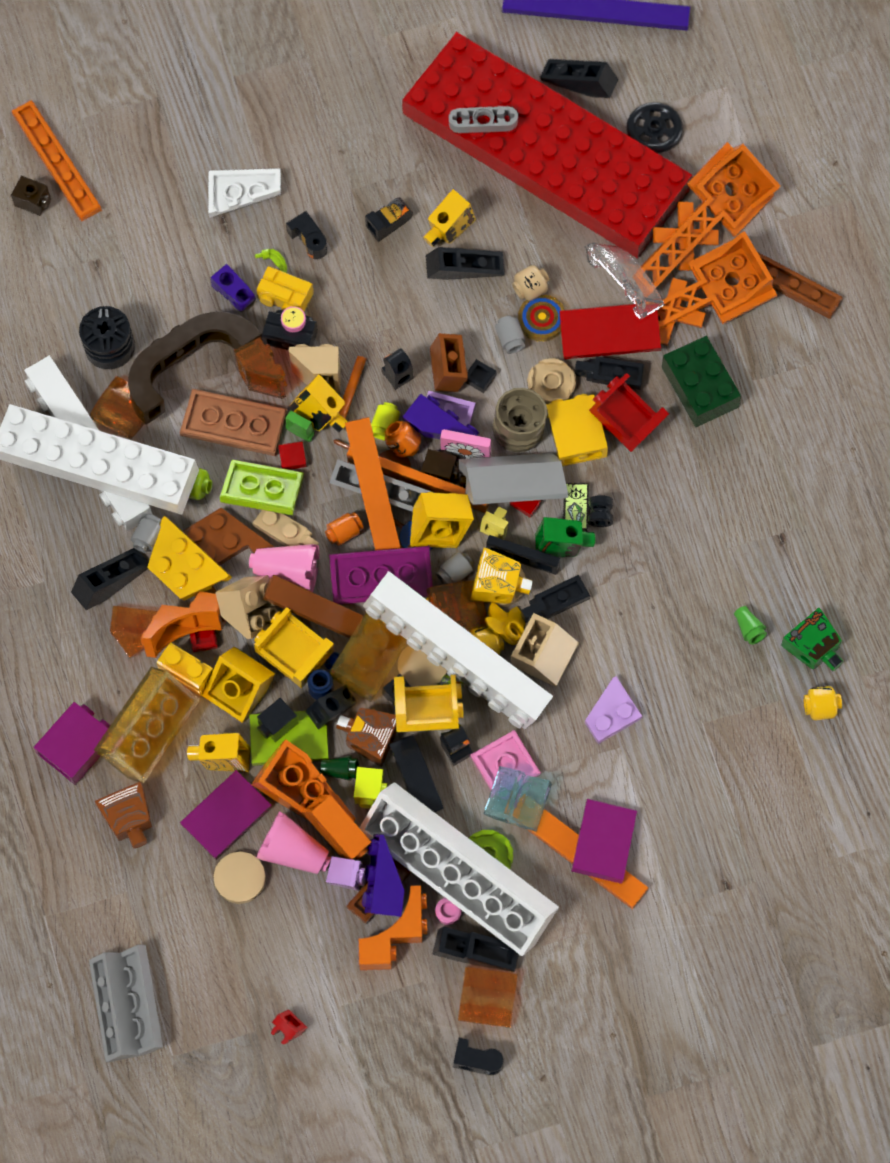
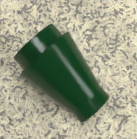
M351 755L322 760L320 773L323 776L351 781L352 778L356 779L359 760L358 758H352Z

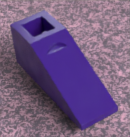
M420 394L403 415V420L409 422L424 437L440 439L444 429L475 436L479 434V431L470 424L464 426L458 421L460 418L448 409L445 412L438 407L440 403L430 395L426 398Z
M374 834L373 839H370L371 843L368 845V854L371 855V861L365 871V880L368 881L367 892L365 891L363 894L362 906L365 907V913L401 917L404 888L384 835Z

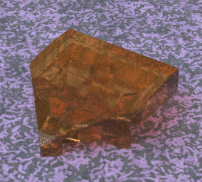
M113 606L110 631L129 658H132L144 649L141 643L142 634L146 631L153 616L158 611Z

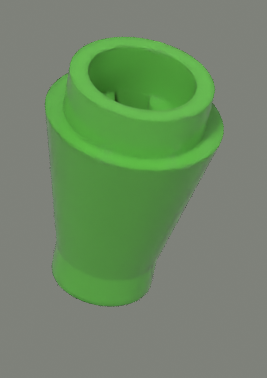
M747 606L740 607L734 612L745 641L753 645L766 637V626L749 611Z

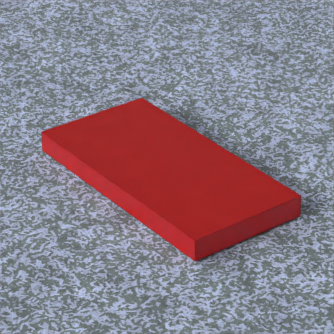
M657 302L559 311L564 360L661 351Z

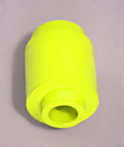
M385 402L383 405L377 406L371 423L375 438L385 441V432L388 426L395 421H399L401 413L397 410L398 407L396 405Z

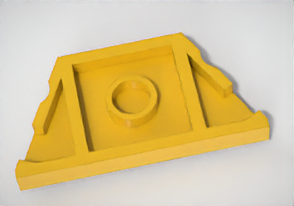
M166 516L162 518L161 528L147 568L180 599L185 601L194 597L198 592H205L211 589L212 585L221 581L227 582L232 578Z

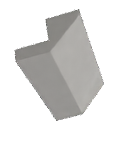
M554 453L459 459V470L466 476L465 494H468L469 501L473 505L568 498L562 462Z
M136 945L121 953L104 952L90 959L89 964L105 1061L113 1062L147 1055L163 1048L146 945Z

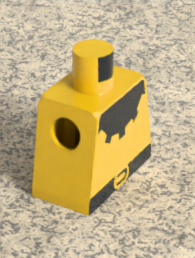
M319 374L298 394L287 408V410H291L312 422V428L316 431H321L329 424L339 433L345 427V422H348L338 413L345 404L344 400Z

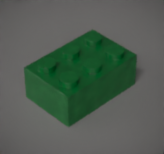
M707 335L663 355L661 368L695 428L739 408L741 394Z

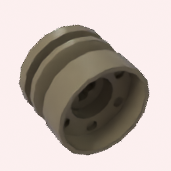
M513 388L505 392L498 399L492 426L493 435L498 444L506 450L513 452H526L537 446L542 439L547 419V406L539 394L527 388Z

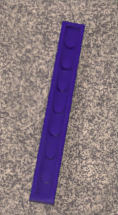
M503 0L502 13L688 31L690 6L630 0Z

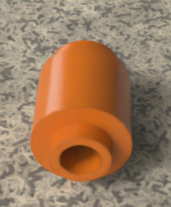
M355 512L351 514L346 513L328 523L325 534L331 544L336 543V545L340 546L358 536L364 527Z

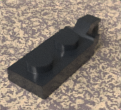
M596 357L595 359H589V362L577 360L574 373L576 376L586 377V381L608 385L616 376L621 379L628 373L630 377L626 380V384L632 389L640 390L644 364Z
M576 575L534 595V598L529 601L530 606L522 609L520 615L525 623L529 622L533 613L549 619L589 600L590 594L580 576Z

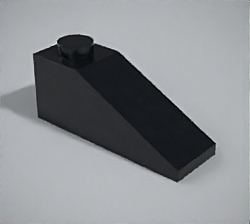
M548 59L540 76L541 81L595 98H610L618 82V78L609 64L598 61Z
M437 247L426 255L428 279L455 280L505 275L502 251Z
M132 548L79 574L71 593L84 609L88 610L106 601L146 571L149 562L138 550Z

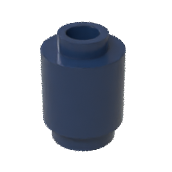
M317 669L310 673L307 683L308 691L312 698L318 700L333 691V678L328 671Z

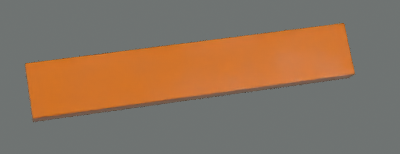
M31 100L12 110L11 112L80 221L82 222L102 211L98 201L34 102Z
M365 417L345 422L375 551L401 549L370 418Z
M349 447L347 461L354 464L351 448ZM379 456L383 475L434 493L465 494L466 488ZM470 502L471 508L486 513L489 504L473 505Z
M524 795L509 813V817L573 864L579 835L527 795ZM626 870L622 884L589 876L631 909L636 906L649 888Z

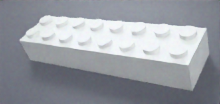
M9 404L0 426V460L181 515L199 472L195 459Z
M389 571L363 605L370 617L382 620L387 624L386 628L391 633L403 636L407 639L406 643L416 651L420 649L428 655L427 659L435 666L441 665L445 668L449 676L456 675L457 682L462 681L468 686L467 689L470 693L489 702L488 706L491 709L508 716V721L517 728L522 727L526 729L536 721L553 697Z
M395 782L379 793L359 827L369 840L373 839L374 834L384 835L391 856L521 956H524L536 945L559 906Z

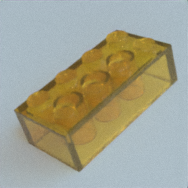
M365 613L329 673L333 680L343 686L346 685L348 689L371 702L406 646L407 639L400 634L395 635L386 628L387 624L382 620L373 619Z
M150 667L94 751L128 779L144 784L200 699L168 671Z

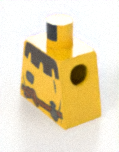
M452 189L428 217L431 229L423 237L424 240L432 247L441 239L447 244L452 243L476 220L471 204Z

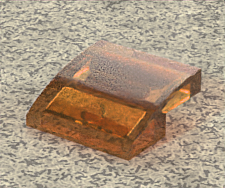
M116 376L103 392L89 416L92 420L131 440L143 427L144 423L133 409L128 381Z
M475 580L449 583L426 589L429 602L468 632L475 628L487 626L484 602L470 600Z
M466 966L458 1020L510 1028L518 973Z

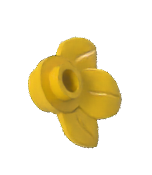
M492 602L488 609L489 617L485 618L488 628L495 634L502 636L507 643L517 645L525 626V622L520 615V609L516 606L506 613L495 602Z

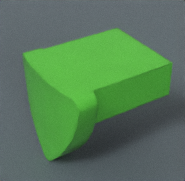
M290 410L285 418L286 429L303 440L311 442L315 429L312 428V422Z

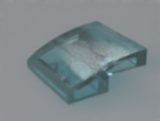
M499 766L484 815L517 827L537 831L552 783L550 780L525 775L523 771Z

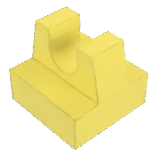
M498 507L494 514L486 511L481 521L480 532L488 536L491 535L504 539L509 523L505 518L507 510Z

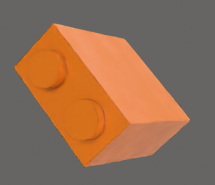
M320 795L302 811L304 816L341 858L351 860L356 858L358 860L369 850L367 846L371 841L331 795Z

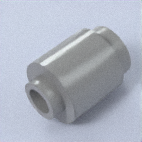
M512 316L500 318L495 329L502 348L506 349L508 354L524 349L525 337L518 319L512 318Z
M147 514L145 518L141 519L131 537V541L134 543L133 547L143 553L153 550L161 528L160 518Z
M456 552L439 566V571L436 572V575L444 586L450 588L452 585L456 586L473 572L472 565L474 563L466 553L460 554Z

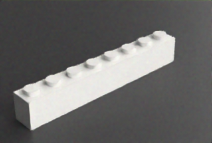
M50 355L24 370L27 376L24 382L31 393L36 391L39 396L36 400L44 412L48 410L54 418L99 431ZM100 490L102 493L99 496L106 507L109 505L114 510L112 516L118 526L123 525L127 532L138 526L141 519L145 518L147 514L152 515L148 504Z

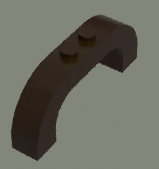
M228 312L200 314L182 325L175 326L170 333L162 338H157L149 347L144 349L134 360L130 368L128 386L135 413L145 425L165 413L164 399L152 386L154 380L163 371L199 347L211 342L225 343L245 359L263 347L262 333L247 319Z

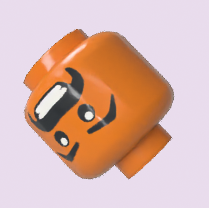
M395 421L388 426L385 432V443L397 457H411L418 452L421 436L409 422Z

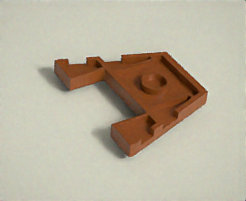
M219 508L183 530L190 539L219 565H222L248 548L255 554L256 549L274 547L223 508ZM212 585V588L205 592L216 594L215 592L217 591Z

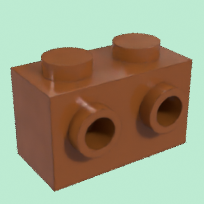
M439 333L430 346L434 388L436 391L458 392L462 385L466 383L468 377L462 335Z

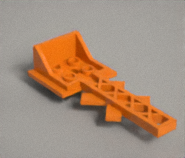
M726 142L687 183L702 203L693 210V202H678V228H653V243L663 244L631 276L646 295L650 294L677 265L678 271H691L688 262L694 260V247L696 245H719L718 230H711L719 221L735 237L774 196L773 193L781 187L744 144L733 148ZM726 185H728L732 191L731 196H729L725 191ZM706 207L715 215L713 218L706 217ZM694 222H699V229H694ZM675 244H678V250H675ZM661 254L668 255L667 267H660ZM645 271H653V282L650 285L641 277Z
M744 231L733 240L688 262V266L697 280L696 283L686 287L687 281L673 278L667 298L660 301L639 295L637 304L657 302L658 317H660L661 344L668 346L675 322L702 328L706 313L698 310L710 304L721 323L725 324L777 297V293L772 287L773 278ZM732 277L737 279L738 283L732 286L727 284L725 280ZM702 288L707 298L695 297L696 291ZM682 300L688 302L687 308L680 306Z

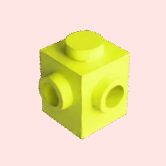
M357 767L354 802L359 804V807L371 809L379 793L387 787V783H383V769Z

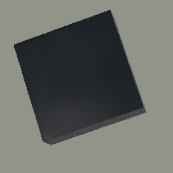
M476 359L467 371L466 383L484 393L497 375V371Z

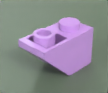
M332 857L326 883L359 891V886H364L366 870L360 861Z

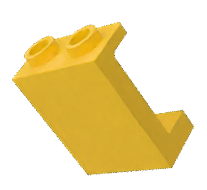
M580 394L573 399H556L546 404L547 418L549 419L557 457L562 462V467L607 457L608 446L602 423L589 411L595 404L593 401L594 394Z
M286 607L283 612L278 611L271 619L272 624L266 631L263 629L257 634L254 639L255 652L300 688H303L307 683L310 673L319 669L334 652V643L327 638L323 640L291 614V610Z
M450 675L451 683L448 685L405 687L404 676L394 677L397 732L459 729L458 718H463V702L457 703V699H462L461 684H456V675Z

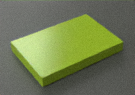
M231 460L220 494V502L293 515L304 479V472Z
M293 711L297 715L298 724L275 743L271 737L266 739L258 730L257 716L260 714H249L252 766L264 765L285 739L305 752L312 762L329 760L327 724L318 730L305 711Z

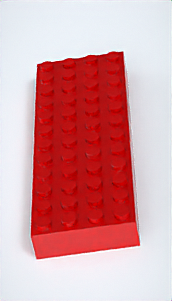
M458 32L452 36L402 99V110L405 116L637 259L653 239V228H661L678 206V202H681L690 190L687 183L692 178L691 173ZM509 106L518 113V125L512 131L456 133L449 127V114L456 108ZM481 115L477 118V122L480 124H487L490 121V118L486 115ZM497 115L494 116V123H497ZM470 116V124H473V116ZM505 116V122H510L509 116ZM461 117L457 118V124H462Z

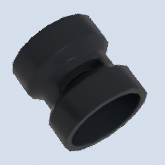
M605 495L590 497L589 508L591 513L588 515V524L593 527L611 526L613 524V515L611 514L613 498Z

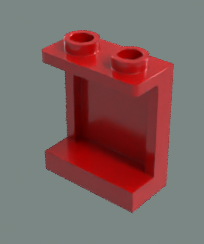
M626 373L621 379L616 376L607 385L609 388L607 392L602 389L593 398L595 404L589 411L632 452L669 413L663 407L655 413L626 384V380L630 377Z

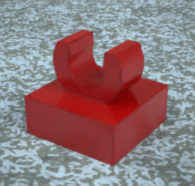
M288 1009L278 1014L272 1021L275 1027L272 1029L271 1034L275 1035L281 1031L285 1035L281 1041V1044L284 1045L302 1035L307 1026Z

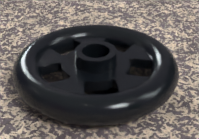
M659 102L642 104L632 111L627 120L626 131L628 136L654 152L663 153L672 149L679 142L683 133V124L679 114L672 107ZM650 112H660V117H650ZM639 118L645 120L643 127L636 125ZM671 120L673 127L667 128L665 121ZM656 124V125H658L659 127H658V128H652L651 125ZM643 133L651 138L648 142L640 138ZM665 134L669 139L660 143L658 138Z

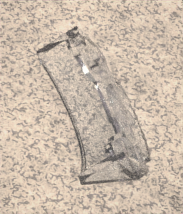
M594 242L585 246L588 263L594 269L604 267L624 289L625 297L635 303L636 306L633 310L640 320L664 306L660 294L647 274L626 251L618 246Z

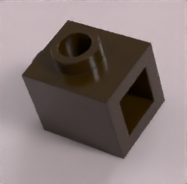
M22 175L11 193L14 206L39 216L43 209L48 208L51 201L47 185Z
M428 449L421 472L452 483V480H457L460 471L459 465H457V456L446 450L435 451Z

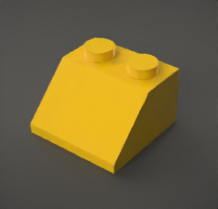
M421 493L413 507L411 547L458 548L474 520L468 494Z
M234 646L219 656L202 696L243 723L266 694L275 673Z

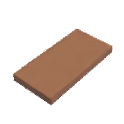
M192 389L180 429V436L276 456L288 412L287 409Z

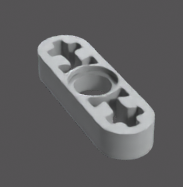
M509 106L456 108L449 114V127L456 133L512 131L518 125V113ZM481 115H486L490 118V121L487 124H480L477 122V118ZM495 115H497V123H494ZM470 116H473V124H470ZM505 116H509L510 122H505ZM458 117L462 118V124H457Z

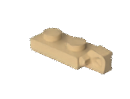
M262 510L253 522L255 528L284 546L319 544V542L311 538L312 533L306 527L285 514Z

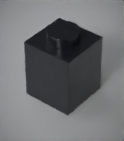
M281 697L257 716L258 730L266 739L271 737L275 743L298 724L297 715Z

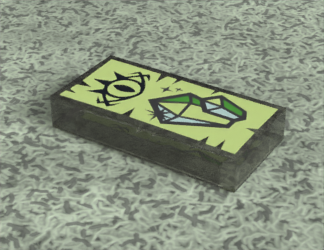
M566 483L568 498L563 499V519L581 521L582 532H588L589 483Z

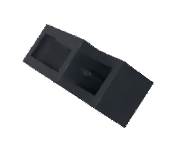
M414 735L390 743L389 746L407 792L433 812L444 809Z
M445 926L437 931L432 955L463 963L514 972L516 969L519 955L499 939L474 932L466 933Z

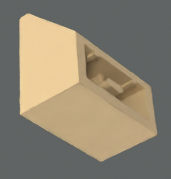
M299 344L295 347H289L292 372L308 385L319 374L337 394L341 393V364L338 346L323 344L319 347H309L305 344Z
M268 575L244 577L215 592L221 617L247 639L256 637L263 629L266 631L272 624L271 619L278 612L276 605L263 600L270 581Z
M533 613L511 655V665L557 687L579 642L558 624Z

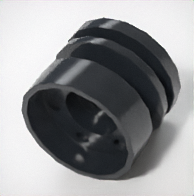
M99 306L83 316L79 325V336L88 360L94 366L101 369H116L126 364L131 359L135 348V341L127 316L121 310L111 306Z

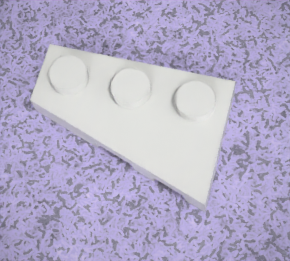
M280 169L209 171V218L281 195Z

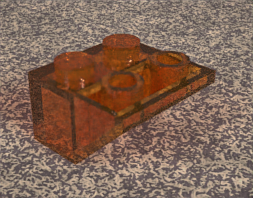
M258 338L234 350L237 370L248 390L280 399L286 397L285 387H287V383L284 379L286 375L280 363L275 364L273 360L274 353L268 343L264 345L261 338Z

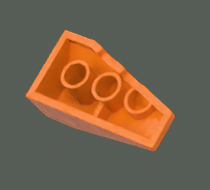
M286 739L266 761L251 784L274 801L306 820L308 819L302 811L320 795H331L353 821L356 819L338 794H335L328 785L322 773L320 774L313 765L310 757Z

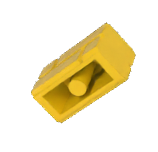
M270 266L267 267L256 290L258 299L266 306L272 307L275 305L282 310L288 307H298L303 312H305L307 304H309L314 293L313 283Z
M172 643L166 647L157 661V666L161 673L199 696H202L213 672L212 667L205 663L201 664L199 659Z

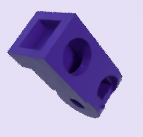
M227 263L211 276V286L229 300L238 311L242 312L256 300L252 290Z

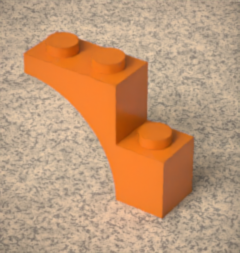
M199 592L194 601L190 603L189 608L161 605L141 637V643L144 646L146 656L156 658L167 645L185 635L205 630H222L227 621L221 617L216 594Z
M421 885L410 886L407 906L395 924L378 935L359 939L360 970L392 969V962L397 961L396 946H391V944L423 943L422 935H427V919H422V909H427L426 893H421Z

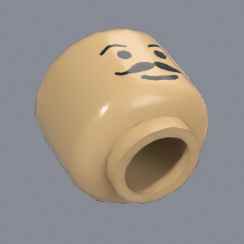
M530 265L515 274L512 286L521 300L533 301L547 292V282L550 279L543 268L539 270L536 266Z

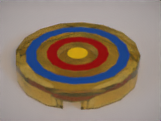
M541 295L533 301L526 300L522 303L518 311V321L522 331L528 338L535 341H549L561 334L559 311L565 309L563 304L556 298L549 295Z

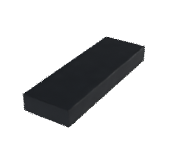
M491 535L488 536L486 548L521 564L554 575L558 573L560 568L559 557Z

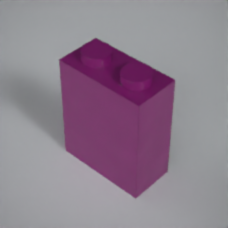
M75 702L69 706L33 747L39 757L74 785L79 782L116 740L112 732L113 727L103 719L99 722L93 717L94 712L85 704L79 706Z

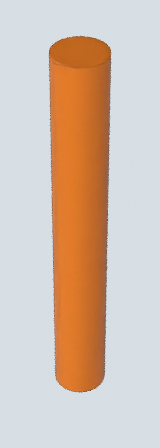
M357 356L342 398L345 404L338 412L345 419L366 363V358L362 356Z

